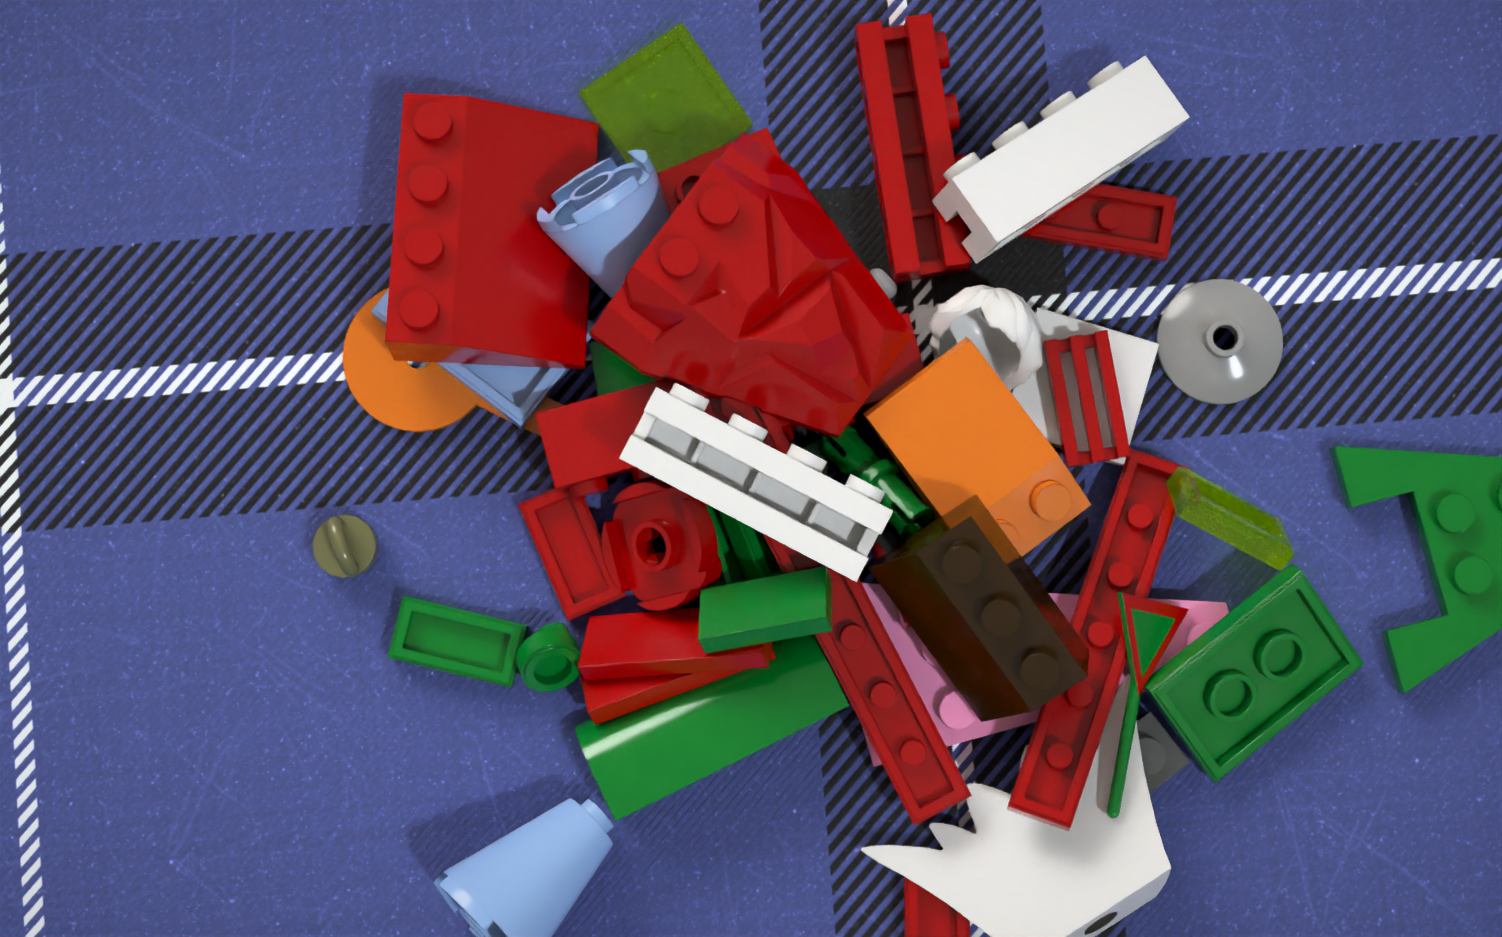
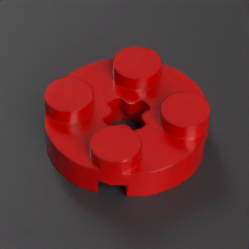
M660 479L633 484L623 489L616 496L612 504H619L615 509L613 520L604 521L602 552L609 575L621 592L631 590L638 599L644 601L638 603V605L647 610L662 611L691 603L700 597V589H704L717 582L721 575L722 563L718 555L716 531L710 514L706 509V503ZM659 533L665 541V555L663 552L655 553L652 540L657 539Z

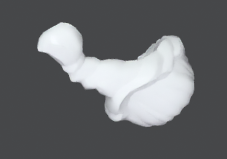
M983 284L966 287L946 302L938 304L937 311L930 320L929 327L932 337L929 345L935 360L967 337L973 342L1009 391L1027 382L1031 374L1035 373L1043 364L1041 327L1038 316L1021 296L1006 288H993Z

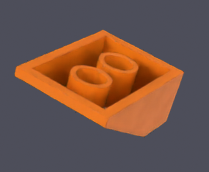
M967 337L863 413L924 504L934 511L933 517L935 520L977 494L1022 557L1091 506V503L1058 453L973 342Z

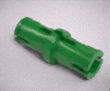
M847 426L838 439L831 437L841 446L838 449L831 442L825 441L822 455L831 461L847 479L852 474L886 492L880 504L893 510L888 522L897 530L898 535L903 540H907L924 528L915 520L916 518L920 517L926 524L931 523L934 511L928 505H925L900 479L901 470L893 461L881 459L864 442L852 426Z

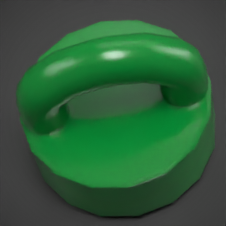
M553 622L544 625L524 640L517 650V666L523 682L530 689L539 692H553L565 688L574 682L581 673L578 669L581 655L576 639L569 633L568 628L563 623Z

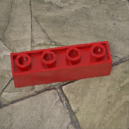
M931 13L907 16L904 25L882 28L881 21L856 24L853 41L891 279L895 283L966 273L971 264V256L962 242L969 236L971 230L959 214L946 222L932 202L948 183L943 174L965 157L964 154L954 155L950 132L960 129L956 95L954 92L944 94L941 70L950 68L949 49L945 31L934 32Z

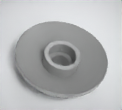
M1211 279L1186 288L1168 304L1158 324L1156 343L1159 344L1157 355L1167 378L1178 390L1188 397L1207 404H1232L1253 396L1271 380L1281 360L1283 333L1274 309L1259 292L1237 281ZM1217 328H1226L1232 332L1234 345L1230 350H1222L1215 345L1213 334Z

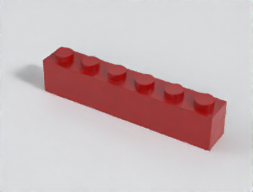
M909 313L901 314L914 332ZM915 334L858 411L871 408L924 369ZM664 378L662 381L649 382L535 413L557 492L570 489L572 500L608 491L607 479L632 473L634 483L656 478L619 459L643 416L644 409L655 388L657 387L669 393L674 383L687 388L685 383ZM855 416L848 425L856 423ZM777 419L788 442L794 440L792 429L801 426Z

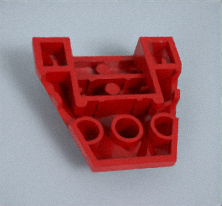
M743 132L727 148L720 159L716 158L709 165L632 265L625 277L624 284L602 312L590 331V336L643 375L661 381L664 376L702 389L701 393L719 400L724 396L760 408L761 413L838 439L914 336V332L853 251L838 227L816 200L798 172Z

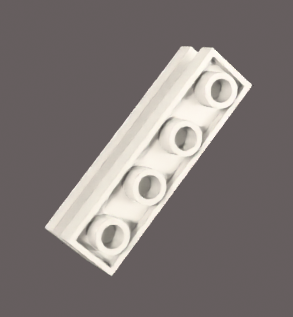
M1146 55L1125 69L1119 61L1110 64L1088 81L1087 84L1091 89L1089 92L1077 99L1072 91H1068L1040 112L1044 120L1029 129L1024 121L1019 122L993 141L992 145L996 151L982 160L979 159L975 152L970 153L943 174L948 183L932 202L946 222L959 214L971 230V233L962 244L976 264L1165 141L1190 118Z
M674 383L669 393L657 387L655 388L644 409L643 416L633 435L630 436L619 459L857 582L869 559L867 556L879 534H882L893 513V510L880 504L886 492L850 474L845 485L822 474L827 461L794 444H791L785 455L763 443L768 433L766 429L733 413L728 424L704 412L710 400L677 383Z

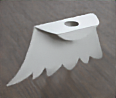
M1127 674L1111 705L1099 746L1069 831L1007 810L1011 794L987 785L968 783L966 785L972 796L967 798L966 801L976 828V834L950 824L931 823L929 827L943 847V850L913 846L881 845L863 847L861 851L880 864L926 889L950 905L990 937H1095L1155 898L1165 885L1171 871V865L1157 827L1144 773L1137 720L1120 813L1117 818H1110L1106 813L1131 675ZM1028 744L1025 746L1024 751H1023V754H1022V756H1021L1020 768H1021V765H1022V762H1023V759H1024V756H1025V753H1026Z

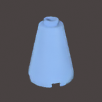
M635 149L627 151L633 162L617 167L612 157L595 164L569 180L551 195L557 206L550 214L542 207L537 211V221L543 231L611 299L624 284L625 277L632 265L670 217L655 165L645 150Z
M569 798L443 871L432 883L454 913L459 910L461 916L471 926L468 929L476 937H552L612 848L613 843L607 833L614 826L604 812L591 800L587 799L580 805L575 800Z

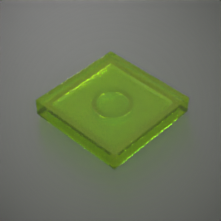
M682 22L578 92L580 98L626 164L633 162L627 151L635 149L645 150L654 163L657 173L733 142L743 132L746 133L753 128V122Z

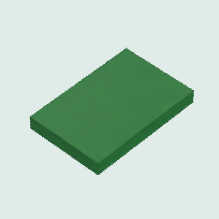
M1290 564L1150 676L1144 689L1205 775L1216 783L1363 666L1364 663L1302 570Z

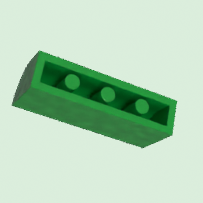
M815 635L774 641L772 645L776 659L769 661L768 668H754L738 672L595 725L591 718L575 725L574 729L579 744L615 821L850 706Z

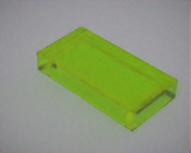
M1179 466L1167 480L1166 486L1178 517L1279 571H1282L1294 557L1293 547L1283 524L1276 516L1185 467L1181 468Z

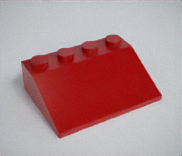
M403 94L385 343L394 361L585 369L591 278L543 231L537 221V211L542 207L550 214L557 206L551 195L569 180L597 164L599 123L471 96Z

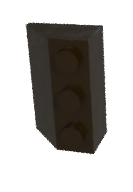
M977 494L869 564L868 569L981 722L1032 712L1088 677L1089 649Z

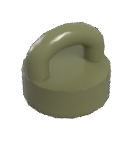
M347 514L332 516L323 522L315 532L312 544L314 558L320 568L332 576L345 579L359 577L369 571L375 563L379 551L378 537L372 526L359 517Z

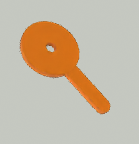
M389 288L368 300L355 315L344 341V374L357 402L375 419L387 426L402 431L430 432L453 425L478 406L511 422L434 362H429L425 367L416 369L411 367L408 361H394L385 343L386 326L373 317L371 310ZM547 397L535 413L564 405ZM534 414L524 426V429L541 436Z

